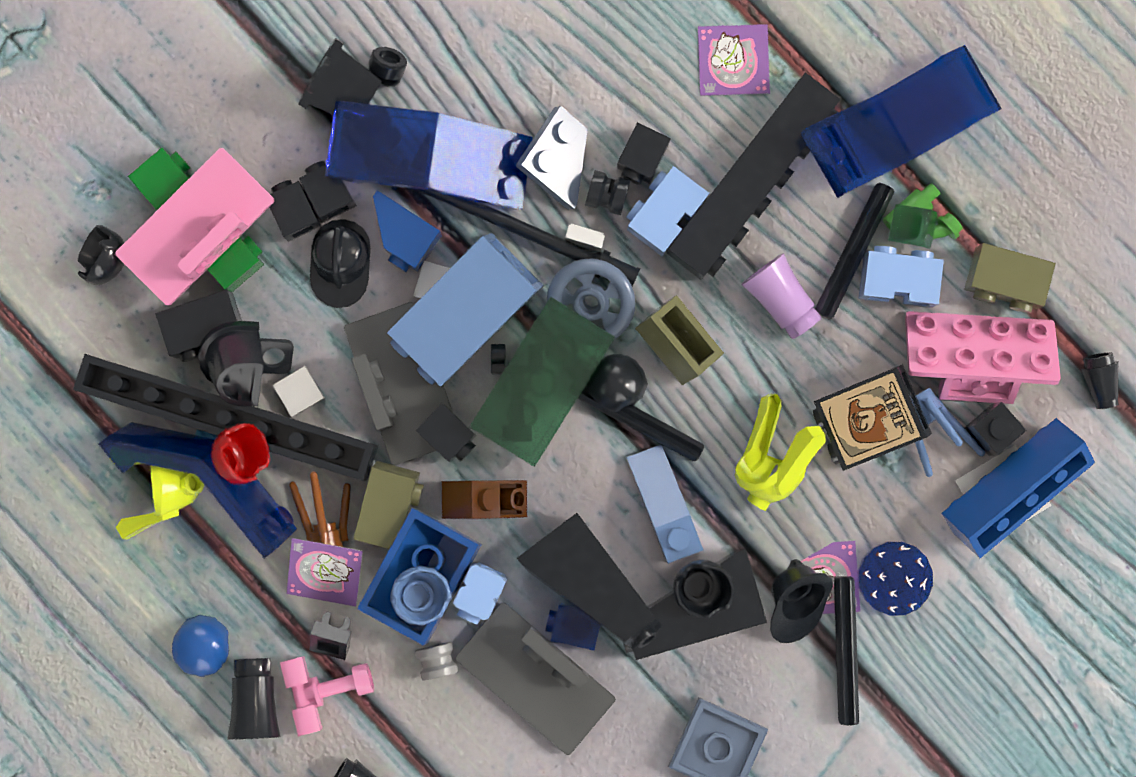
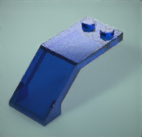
M963 45L940 56L929 65L879 94L807 127L800 134L836 197L840 198L913 161L995 114L1002 108L967 47Z
M336 101L325 176L357 184L373 183L429 190L506 209L523 210L527 175L518 169L516 164L532 142L533 137L439 112Z
M131 422L98 443L122 474L137 462L196 474L264 559L297 530L289 511L275 502L258 479L246 484H229L218 475L211 457L212 445L215 441L213 438Z

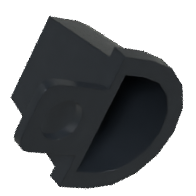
M335 38L309 80L298 105L305 109L312 105L357 124L382 81L342 49L344 42Z
M225 322L211 329L202 339L198 350L200 369L206 379L214 384L218 394L224 401L238 406H258L262 373L287 374L291 370L294 351L292 341L287 339L260 338L259 322ZM277 348L283 351L284 358L277 364H268L263 360L264 353L269 349Z

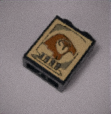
M903 364L814 401L816 409H813L814 419L822 430H826L831 442L827 444L830 457L835 465L840 463L843 471L925 439L932 434Z

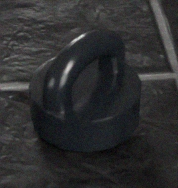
M379 47L372 51L368 69L381 79V85L395 87L400 83L404 75L407 59L398 50L389 47Z

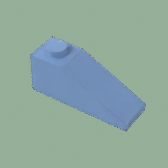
M662 444L626 457L665 561L669 564L703 551L691 515Z

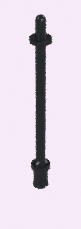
M369 155L365 158L364 164L369 170L393 180L391 189L397 191L402 184L575 261L581 259L606 261L622 271L632 287L641 269L610 256V251L604 249L603 252L593 253L408 171L409 160L403 159L400 166H397L377 156ZM595 274L594 277L600 279L601 276Z

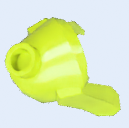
M775 393L761 397L751 436L743 456L735 467L734 474L738 485L750 493L747 500L763 511H766L771 503L787 498L799 486L804 478L809 462L826 442L825 434L820 426L805 427L796 433L783 460L768 456L767 453L782 406L780 397ZM778 464L776 473L770 476L772 470Z
M114 445L109 459L116 466L151 464L155 512L121 519L116 529L122 539L127 540L157 523L179 516V510L192 504L204 488L202 475L196 472L190 465L175 462L173 455L145 453L121 445Z

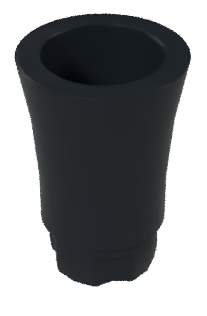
M270 658L234 660V676L236 678H232L231 718L227 740L281 737L276 716L274 676H270Z

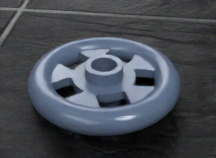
M581 259L564 266L554 276L547 292V309L553 324L565 337L583 345H601L618 338L629 327L635 312V295L628 278L617 267L599 259ZM595 274L603 276L610 281L607 289L592 283ZM576 277L583 285L572 294L565 286ZM594 296L598 300V305L589 306L585 301V297ZM610 298L620 299L619 314L608 312ZM569 304L573 305L574 311L579 316L569 321L562 309ZM601 318L604 329L590 331L587 320L594 321Z

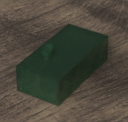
M550 297L469 428L528 465L535 467L615 337Z

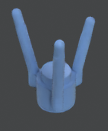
M931 388L916 395L928 425L937 420L957 446L963 444V441L958 436L959 434L979 456L985 455L983 448L947 410ZM922 439L915 442L925 474L927 477H931L933 472Z

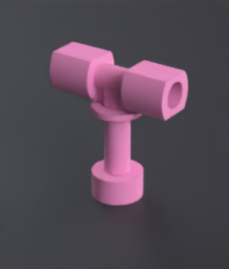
M304 656L280 662L286 688H292L296 709L292 710L298 736L322 730L317 707L324 705L323 698L355 689L359 696L374 692V683L367 663L353 666L352 675L319 683L316 676L309 677Z

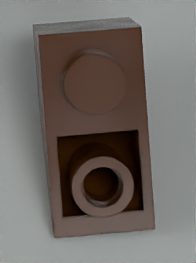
M527 480L441 481L442 519L527 517Z

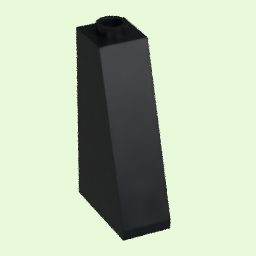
M578 513L574 514L517 557L521 565L530 574L629 648L633 649L637 645L644 647L657 637L658 633L656 631L662 625Z
M744 548L735 550L716 562L732 577L735 588L731 606L727 610H721L711 618L688 615L677 604L672 590L648 606L662 625L656 631L658 633L657 637L646 646L639 647L637 645L633 649L623 643L625 652H633L635 659L639 660L767 623L747 550Z

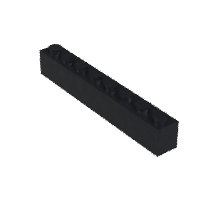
M88 354L83 356L73 387L75 391L215 435H219L225 429L242 423L253 424L264 434L269 446V452L361 481L368 480L379 446L258 407L229 404L219 395Z

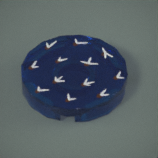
M886 541L873 547L862 558L857 571L858 588L864 600L874 610L889 616L906 615L918 610L928 599L933 587V570L927 557L917 547L902 541Z

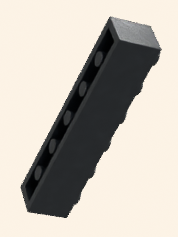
M805 72L672 243L666 254L700 280L707 273L714 277L727 260L721 254L729 244L736 248L748 233L749 229L744 226L752 214L757 218L762 215L772 202V200L766 197L772 188L776 185L782 189L795 172L789 166L797 156L803 160L817 143L812 139L813 135L820 127L827 131L840 114L834 108L841 99Z

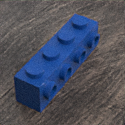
M1055 418L1046 427L1041 428L1034 437L1017 451L1012 452L993 471L983 476L963 496L954 500L941 514L953 534L977 557L982 558L1090 468L1095 461L1086 442L1059 419Z

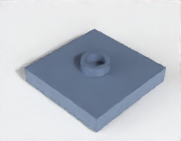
M698 697L668 767L688 777H748L768 732V728Z

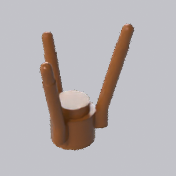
M314 471L310 473L318 523L313 525V527L298 487L294 481H291L289 487L303 524L307 541L343 547L342 542L349 540L347 523L351 485L345 483L343 486L339 528L336 529V522H326L317 473Z

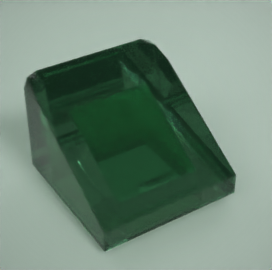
M895 204L888 241L931 249L938 213L930 209Z

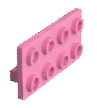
M219 148L115 254L165 305L170 306L274 203V198L224 148Z
M914 311L906 313L908 374L910 376L941 378L938 386L939 400L1014 404L1021 383L1058 385L1061 375L1056 330L1053 320Z

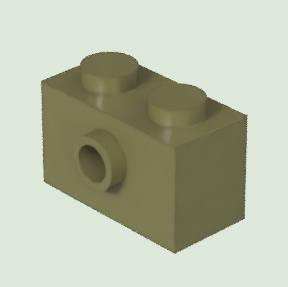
M982 243L975 247L964 290L973 292V298L976 300L995 303L996 299L1009 302V308L1012 310L1031 313L1032 309L1036 310L1045 306L1056 263Z
M677 295L661 305L635 327L681 385L701 375L724 354Z
M377 461L372 466L354 540L390 549L409 515L412 505L418 507L424 488V485L418 484L420 472Z

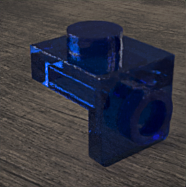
M559 603L557 611L551 609L549 611L545 632L552 633L550 642L557 644L560 642L594 651L600 625L576 607Z

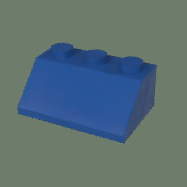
M412 508L357 609L419 644L426 645L442 617L425 625L410 624L399 617L391 602V590L395 580L408 568L416 566L434 568L446 578L452 600L482 544Z

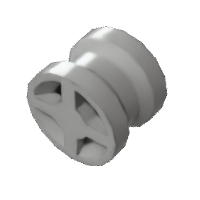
M452 642L440 643L415 651L416 658L422 662L423 669L420 672L422 681L458 672L457 664L451 658Z

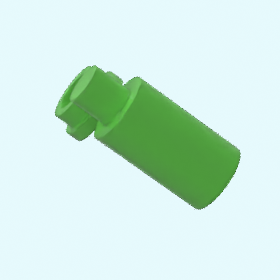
M932 183L922 191L915 189L882 219L886 227L896 237H903L912 241H926L945 236L956 239L959 237V232L963 229L960 222L950 213L944 216L940 215L936 219L938 225L923 227L916 225L918 221L933 209L931 202L940 195L939 190Z

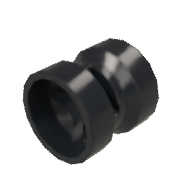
M595 170L585 206L595 209L600 206L605 207L610 213L621 216L631 180L622 177L616 180L608 178L606 173Z

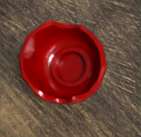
M242 423L225 429L219 433L212 445V463L218 475L229 484H246L257 480L256 475L269 466L268 443L264 434L253 424Z

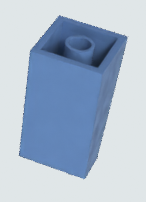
M492 233L484 235L387 332L393 338L390 344L400 355L405 358L409 355L419 365L417 371L427 382L432 385L436 382L441 387L544 285Z

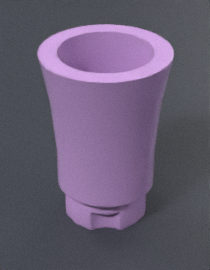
M784 253L768 262L741 284L770 313L780 328H785L792 339L802 335L821 320V316L813 308L815 304L797 280Z

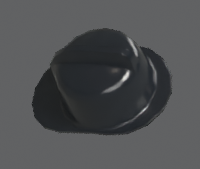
M346 219L332 220L323 225L314 236L310 261L311 288L316 297L327 306L335 308L349 307L358 302L366 292L370 269V240L365 230L357 223Z
M793 559L787 570L776 577L771 586L775 609L770 623V631L775 640L780 643L796 642L810 634L817 626L833 587L830 576L825 573H816L800 560Z

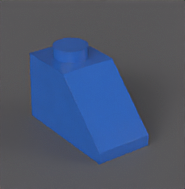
M377 190L373 195L383 247L391 255L388 261L404 272H407L410 267L419 272L423 262L426 261L442 236L440 230Z

